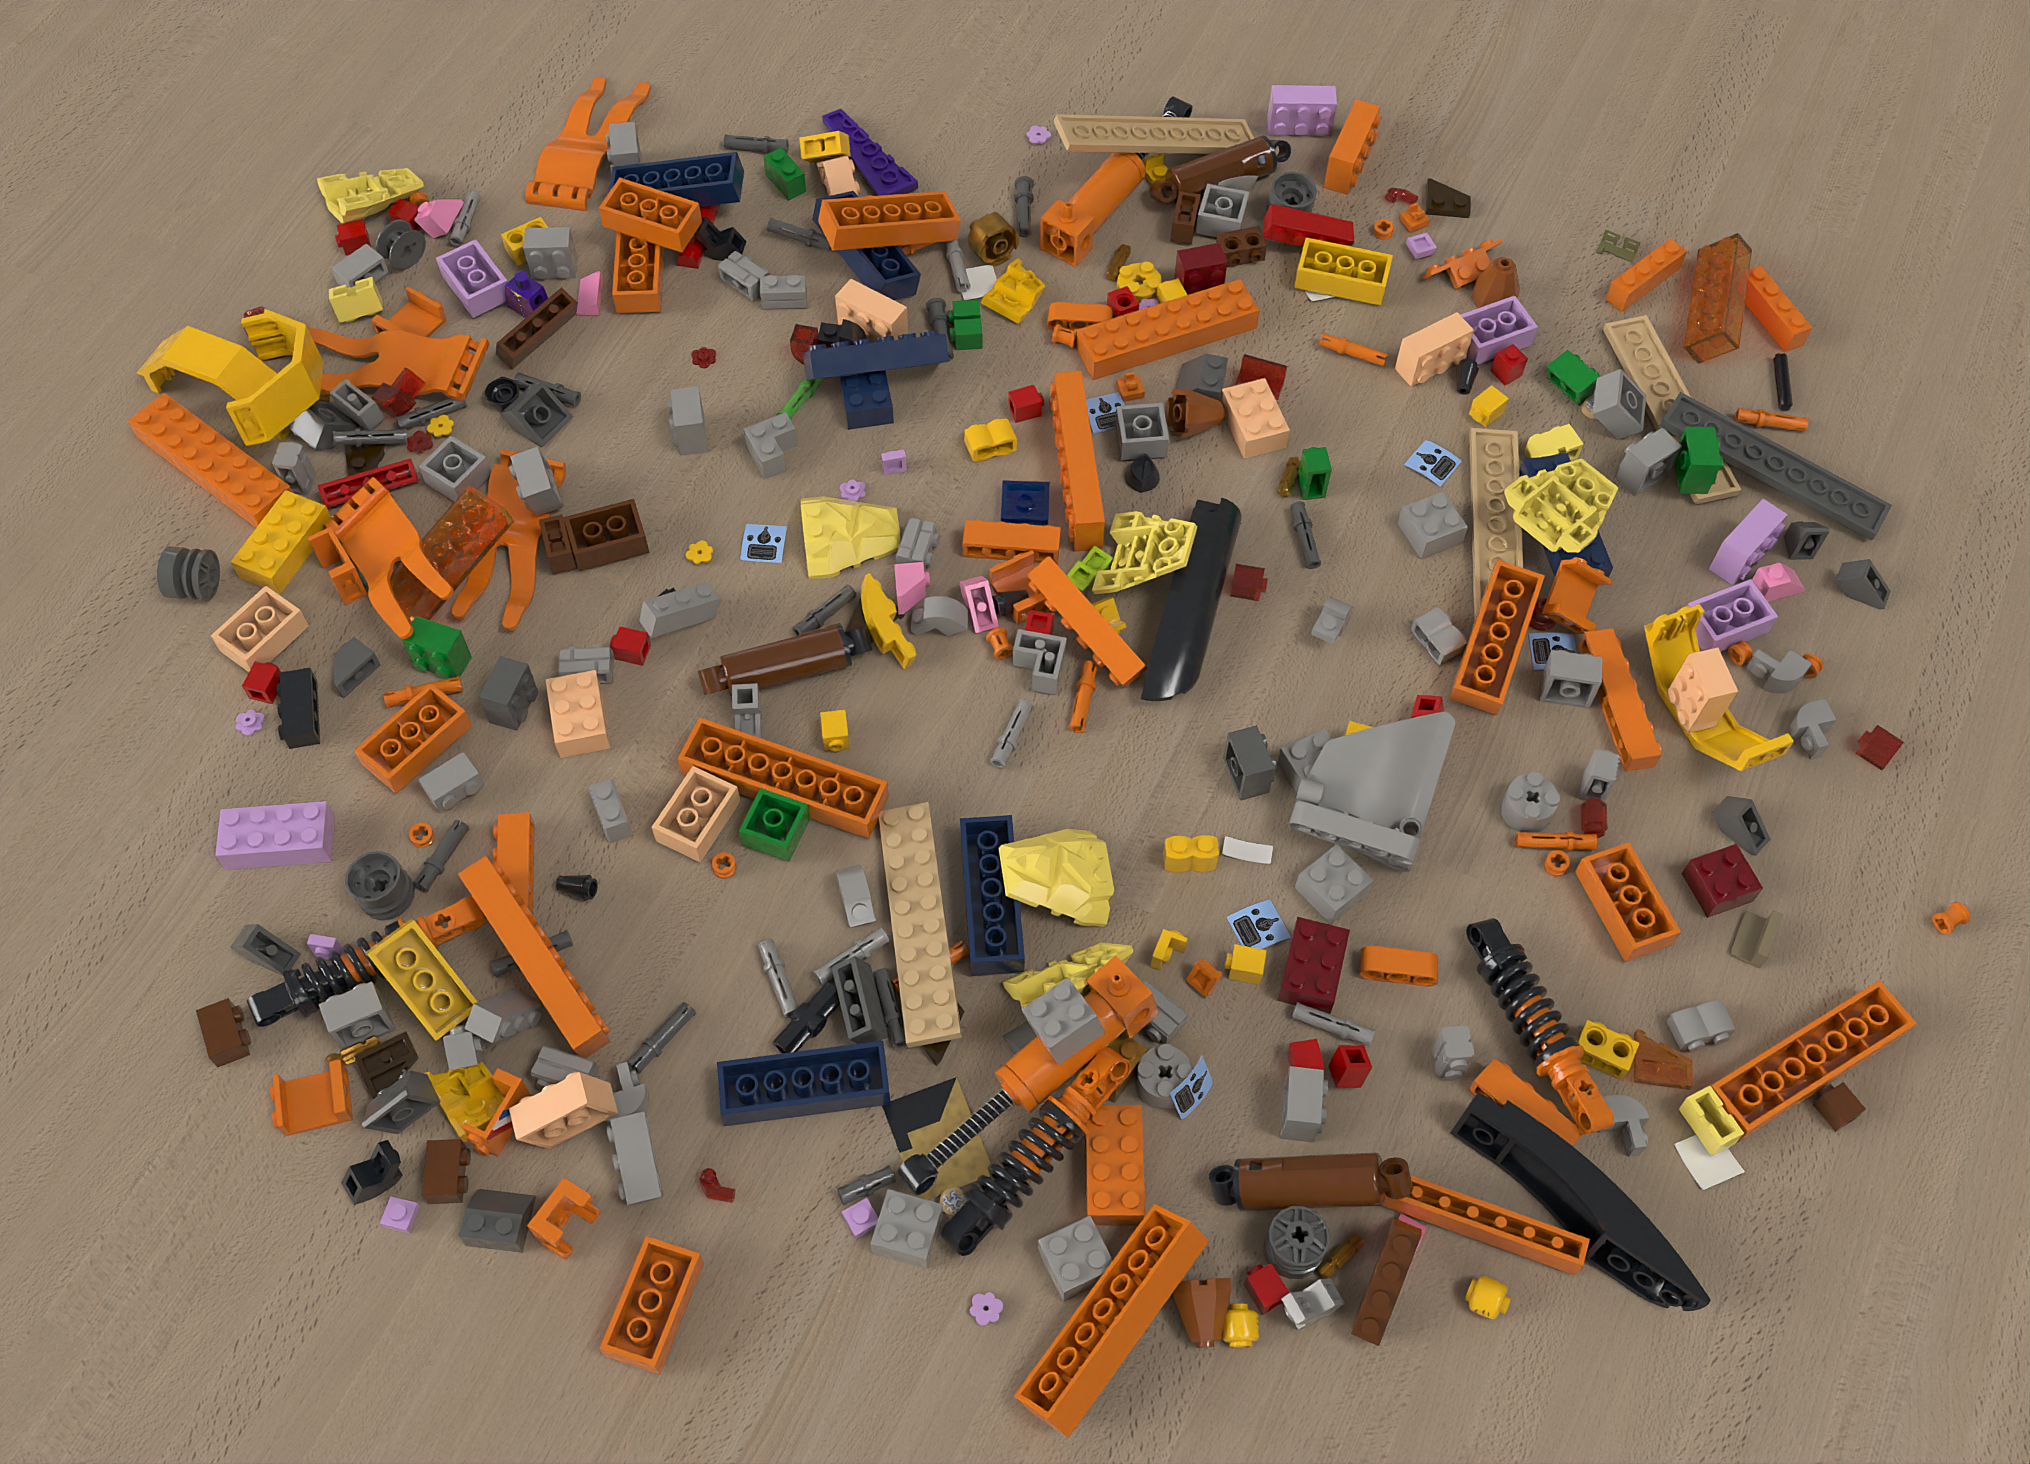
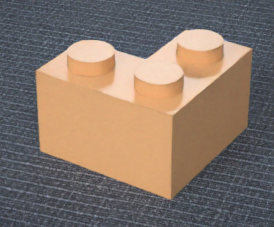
M848 156L817 163L821 183L825 184L828 196L854 191L857 195L860 194L859 184L857 181L854 182L852 174L855 172V167L852 159L849 160Z

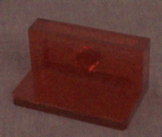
M1244 354L1235 386L1265 378L1274 398L1278 400L1285 383L1287 366Z

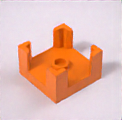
M563 1178L527 1226L540 1244L566 1261L572 1253L573 1247L561 1240L563 1237L562 1228L574 1213L592 1224L601 1212L591 1204L593 1198L590 1194Z

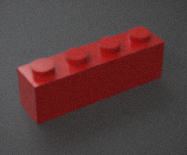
M1275 204L1270 205L1263 219L1265 239L1304 247L1306 238L1351 247L1355 242L1352 221Z

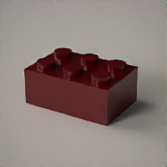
M1297 916L1277 1001L1295 1006L1299 1002L1302 1005L1330 1014L1336 998L1350 929Z

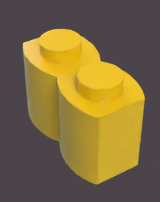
M994 419L988 424H975L964 430V442L972 460L975 462L984 461L994 456L1007 455L1017 450V438L1008 419Z
M1200 835L1192 839L1186 836H1172L1165 839L1163 851L1164 870L1172 873H1181L1190 869L1196 872H1209L1216 869L1219 857L1218 838L1210 835Z

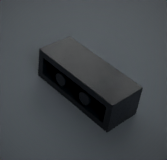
M311 668L280 672V683H277V693L281 698V704L277 705L278 715L282 719V725L278 726L280 739L285 740L289 749L320 744L318 683Z

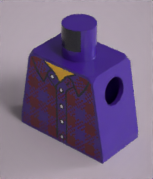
M524 271L517 272L505 285L507 307L525 318L548 299L544 287L528 277V274Z

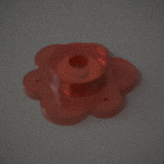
M706 347L694 350L691 353L692 363L699 365L703 369L708 368L710 364L716 362V351Z
M416 431L413 436L407 438L408 451L423 453L425 450L431 449L433 447L431 435L428 433L424 434L423 431Z

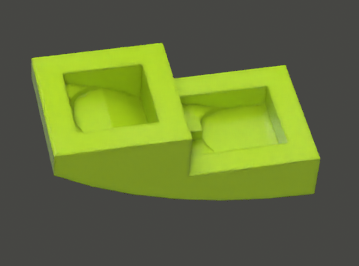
M1094 545L1082 562L1078 560L1067 577L1081 592L1085 593L1094 585L1097 572L1108 570L1114 558Z

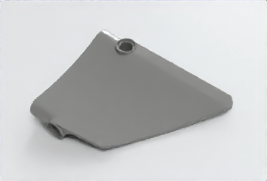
M1439 712L1373 727L1327 741L1307 778L1302 777L1289 826L1295 830L1353 850L1402 872L1411 871L1454 730L1455 719L1448 712ZM1411 827L1416 831V835H1408L1403 829Z

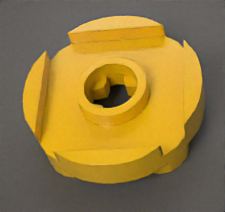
M1151 262L1133 263L1120 268L1117 288L1120 289L1128 286L1136 300L1141 302L1142 299L1150 300L1156 297L1157 287L1162 282L1160 273ZM1135 281H1142L1143 284L1139 285V283Z

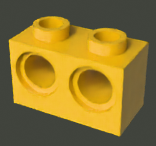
M835 131L799 138L801 158L807 162L815 163L844 156L851 157L849 136L843 132Z
M541 217L501 234L505 250L517 266L527 262L523 249L525 228H548Z
M1590 1020L1585 1022L1577 1037V1041L1585 1050L1584 1056L1580 1059L1582 1063L1621 1081L1623 1080L1633 1062L1639 1046L1638 1042L1634 1041L1627 1034L1616 1033L1607 1029L1604 1024ZM1587 1038L1595 1040L1597 1046L1590 1044ZM1613 1050L1620 1051L1624 1057H1618Z

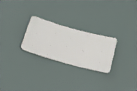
M1225 836L1222 854L1245 861L1270 864L1273 846L1245 842Z

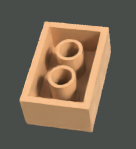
M850 279L835 295L838 324L842 325L843 319L858 324L865 331L867 339L871 338V343H875V339L880 337L893 336L894 340H898V336L908 334L906 306L853 279Z
M1456 312L1403 338L1395 370L1410 387L1418 383H1424L1436 374H1442L1448 368L1458 365L1461 360L1466 359L1474 329Z
M1265 378L1222 389L1220 401L1225 408L1224 418L1243 459L1287 448L1290 429Z
M265 586L218 628L211 637L220 652L249 672L255 661L261 663L271 662L309 625L300 609Z
M1719 648L1689 654L1668 689L1669 700L1671 703H1674L1678 712V720L1681 725H1684L1687 733L1715 727L1738 693Z
M596 670L546 679L554 741L560 758L610 749L602 690Z
M692 766L652 826L656 842L701 863L741 802L737 786Z
M573 1072L567 1075L565 1080L557 1084L548 1085L542 1089V1092L534 1096L525 1097L519 1101V1104L509 1108L516 1140L550 1149L618 1114L611 1084L582 1072Z

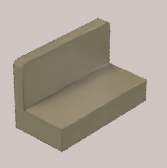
M1773 910L1766 919L1746 911L1729 955L1760 969L1769 957L1784 914Z

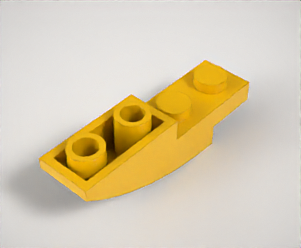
M868 573L865 575L861 585V601L869 632L882 655L891 650L903 669L912 666L917 656L915 647L911 642H907L902 635L900 626L893 622L897 613L894 602L886 597L879 581L874 580L871 574Z

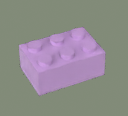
M1272 85L1267 115L1268 135L1331 136L1337 107L1336 87Z
M476 239L436 258L442 277L473 318L506 302L505 285L508 281Z
M1516 296L1461 314L1463 319L1474 329L1467 357L1476 361L1477 365L1494 359L1497 352L1512 344L1519 350L1531 346L1538 326Z
M1762 499L1723 541L1709 570L1731 585H1734L1739 578L1744 580L1752 570L1751 566L1753 564L1758 565L1765 555L1763 552L1766 549L1770 551L1778 541L1775 537H1778L1785 529L1786 525L1783 522L1788 514Z
M1751 579L1692 601L1687 605L1692 607L1700 604L1705 611L1696 627L1698 645L1702 651L1719 648L1721 652L1741 640L1746 642L1767 634L1778 618L1775 611Z

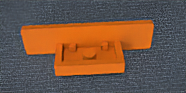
M1492 239L1481 243V248L1478 250L1472 247L1462 252L1463 256L1460 258L1454 255L1444 260L1445 265L1441 267L1437 263L1427 268L1428 273L1421 276V278L1425 280L1446 270L1454 289L1476 280L1490 265L1491 261L1486 251L1502 244V240L1499 239L1493 242Z

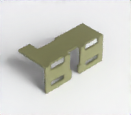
M1605 230L1596 253L1602 255L1605 251L1632 262L1637 254L1640 242L1625 237L1623 247L1619 248L1616 245L1621 235Z

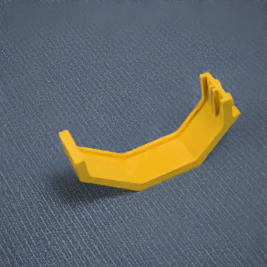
M264 309L263 314L241 319V325L245 328L249 336L248 339L258 354V359L262 361L284 355H291L293 358L285 368L253 395L245 399L227 402L226 409L246 446L270 441L320 399L324 362L306 324Z
M186 326L162 341L136 373L144 376L151 391L158 394L162 391L160 386L165 380L170 381L172 379L171 376L174 377V369L217 385L235 400L250 397L277 374L243 346L190 326ZM286 426L275 436V439L284 441L291 432V429Z
M1700 604L1692 607L1685 606L1670 615L1663 614L1656 618L1654 622L1644 625L1657 692L1694 749L1739 771L1749 769L1787 753L1794 742L1789 733L1769 740L1739 725L1728 708L1715 727L1687 733L1684 725L1680 724L1677 709L1674 703H1671L1669 700L1668 689L1688 655L1700 652L1696 627L1705 612Z

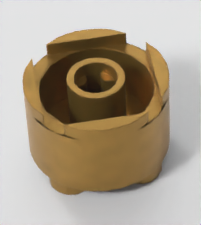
M998 212L987 214L979 220L976 219L969 226L968 242L970 247L985 263L997 266L1011 258L1010 253L1013 249L1016 250L1019 245V234Z

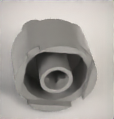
M1531 772L1521 775L1510 783L1502 801V817L1506 824L1516 831L1541 832L1550 824L1559 805L1560 795L1555 786L1549 780L1542 777L1540 773Z
M1162 1044L1148 1050L1140 1059L1137 1069L1136 1087L1140 1098L1153 1108H1175L1176 1106L1170 1092L1179 1086L1192 1072L1193 1067L1189 1058L1181 1050L1172 1047L1170 1044Z

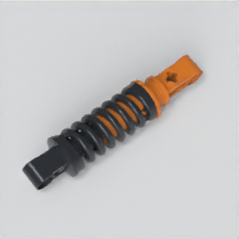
M468 896L425 918L421 915L417 917L415 922L435 948L438 949V945L468 931L480 928L487 922V919L473 896ZM400 918L385 926L386 935L382 937L379 932L373 931L371 933L372 941L369 943L363 937L358 938V948L353 949L350 944H345L343 946L345 954L341 956L336 950L330 951L329 956L332 964L329 966L323 957H317L315 962L318 971L313 972L308 963L302 964L301 968L305 977L300 979L298 977L301 976L298 968L283 971L285 982L266 991L258 992L247 999V1004L257 1027L271 1025L280 1018L298 1010L304 1018H307L310 1014L319 1011L321 1000L325 1002L329 997L334 996L335 993L342 995L349 991V987L353 989L355 986L362 984V981L365 983L373 982L375 985L377 974L382 979H386L365 952L406 922ZM447 922L448 927L443 929L442 924Z
M1495 918L1469 924L1466 929L1467 939L1481 959L1477 966V972L1483 977L1485 983L1491 986L1492 995L1499 998V1007L1505 1010L1506 1019L1513 1023V1031L1520 1035V1043L1527 1047V1055L1532 1060H1535L1533 1064L1538 1076L1550 1077L1552 1080L1551 1085L1560 1094L1564 1105L1568 1108L1581 1133L1588 1135L1612 1127L1614 1124L1613 1112L1588 1074L1587 1066L1583 1065L1580 1061L1584 1056L1585 1050L1579 1044L1576 1037H1565L1569 1031V1025L1566 1023L1558 1024L1562 1018L1560 1011H1550L1554 1007L1555 1002L1551 998H1544L1547 994L1546 987L1536 986L1540 981L1539 975L1535 973L1529 974L1532 971L1533 965L1528 961L1523 962L1527 959L1523 946L1521 944H1511L1500 922Z
M1105 1047L1078 1074L1072 1084L1066 1086L1064 1089L1065 1093L1059 1099L1049 1095L1046 1098L1047 1101L1039 1109L1041 1120L1032 1117L1028 1121L1031 1131L1021 1129L1018 1132L1021 1143L1015 1140L1010 1141L1008 1148L1011 1154L1001 1152L998 1155V1160L1003 1168L994 1163L988 1166V1172L994 1180L985 1175H980L977 1178V1182L983 1192L978 1190L979 1187L975 1183L967 1191L964 1190L962 1194L967 1202L944 1225L941 1231L942 1239L959 1255L967 1256L976 1249L977 1245L994 1226L1003 1231L1005 1225L1013 1216L1012 1211L1006 1204L1009 1202L1013 1206L1021 1208L1023 1201L1017 1192L1021 1191L1026 1196L1033 1194L1032 1187L1026 1181H1033L1038 1185L1042 1184L1044 1179L1040 1172L1044 1170L1047 1173H1052L1054 1167L1050 1161L1053 1158L1058 1162L1064 1159V1155L1060 1151L1063 1146L1068 1150L1074 1148V1143L1070 1138L1072 1137L1078 1143L1084 1135L1089 1133L1084 1123L1090 1116H1094L1097 1113L1096 1110L1128 1077L1131 1071L1130 1062L1113 1049ZM1087 1078L1091 1084L1087 1083L1085 1079ZM1096 1088L1100 1089L1102 1091V1094H1100Z

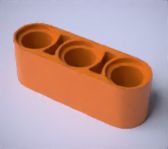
M1054 302L1048 308L1047 327L1051 331H1054L1056 324L1071 330L1084 328L1112 319L1113 310L1111 307L1102 304Z
M1365 946L1361 948L1360 976L1364 979L1434 986L1438 983V955L1416 950Z

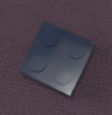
M886 370L840 377L848 430L894 423L893 405Z

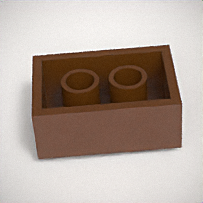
M634 499L563 517L579 571L650 553Z

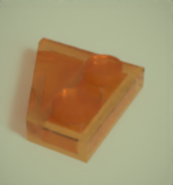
M1636 1029L1634 1041L1638 1042L1639 1046L1634 1056V1082L1690 1090L1693 1087L1692 1060L1681 1053L1674 1052L1671 1047L1662 1042L1656 1043L1646 1037L1644 1031Z

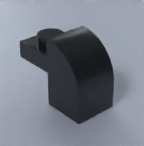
M707 217L702 218V223L694 234L704 245L701 252L710 259L718 261L728 259V256L734 251L742 255L747 242L734 227L719 231Z
M843 319L842 325L821 322L817 345L826 344V347H831V344L848 341L850 346L853 345V341L867 339L865 331L858 324Z
M388 1140L377 1143L369 1160L348 1167L341 1183L354 1205L376 1198L392 1188L402 1178L403 1174L398 1168L401 1164L399 1153L393 1149Z

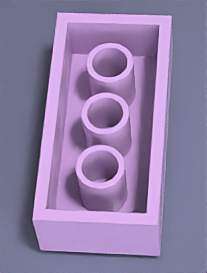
M326 801L220 809L215 856L225 870L331 862L335 815Z

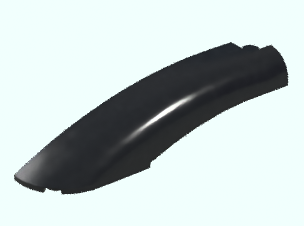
M1221 498L1220 504L1198 499L1196 501L1189 521L1196 524V534L1187 566L1175 570L1141 700H1171L1174 695L1187 693L1199 679L1242 520L1239 508L1228 499Z
M1479 1091L1477 1092L1450 1134L1496 1164L1520 1183L1552 1214L1566 1231L1590 1239L1585 1257L1586 1261L1637 1296L1660 1307L1668 1309L1670 1306H1681L1683 1311H1695L1709 1304L1711 1299L1669 1241L1642 1210L1606 1174L1571 1144L1507 1100L1504 1106L1501 1107L1490 1097L1483 1095Z

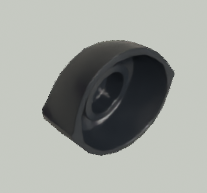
M500 377L487 385L485 397L493 407L502 413L519 397L520 389L514 380Z
M1144 454L1134 460L1125 473V480L1132 489L1143 493L1154 489L1159 484L1160 476L1156 465L1147 454Z

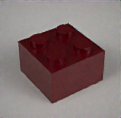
M1215 243L1177 250L1174 279L1178 278L1187 295L1225 284L1228 262L1221 244Z
M1737 844L1691 859L1681 873L1707 918L1753 902L1763 889Z

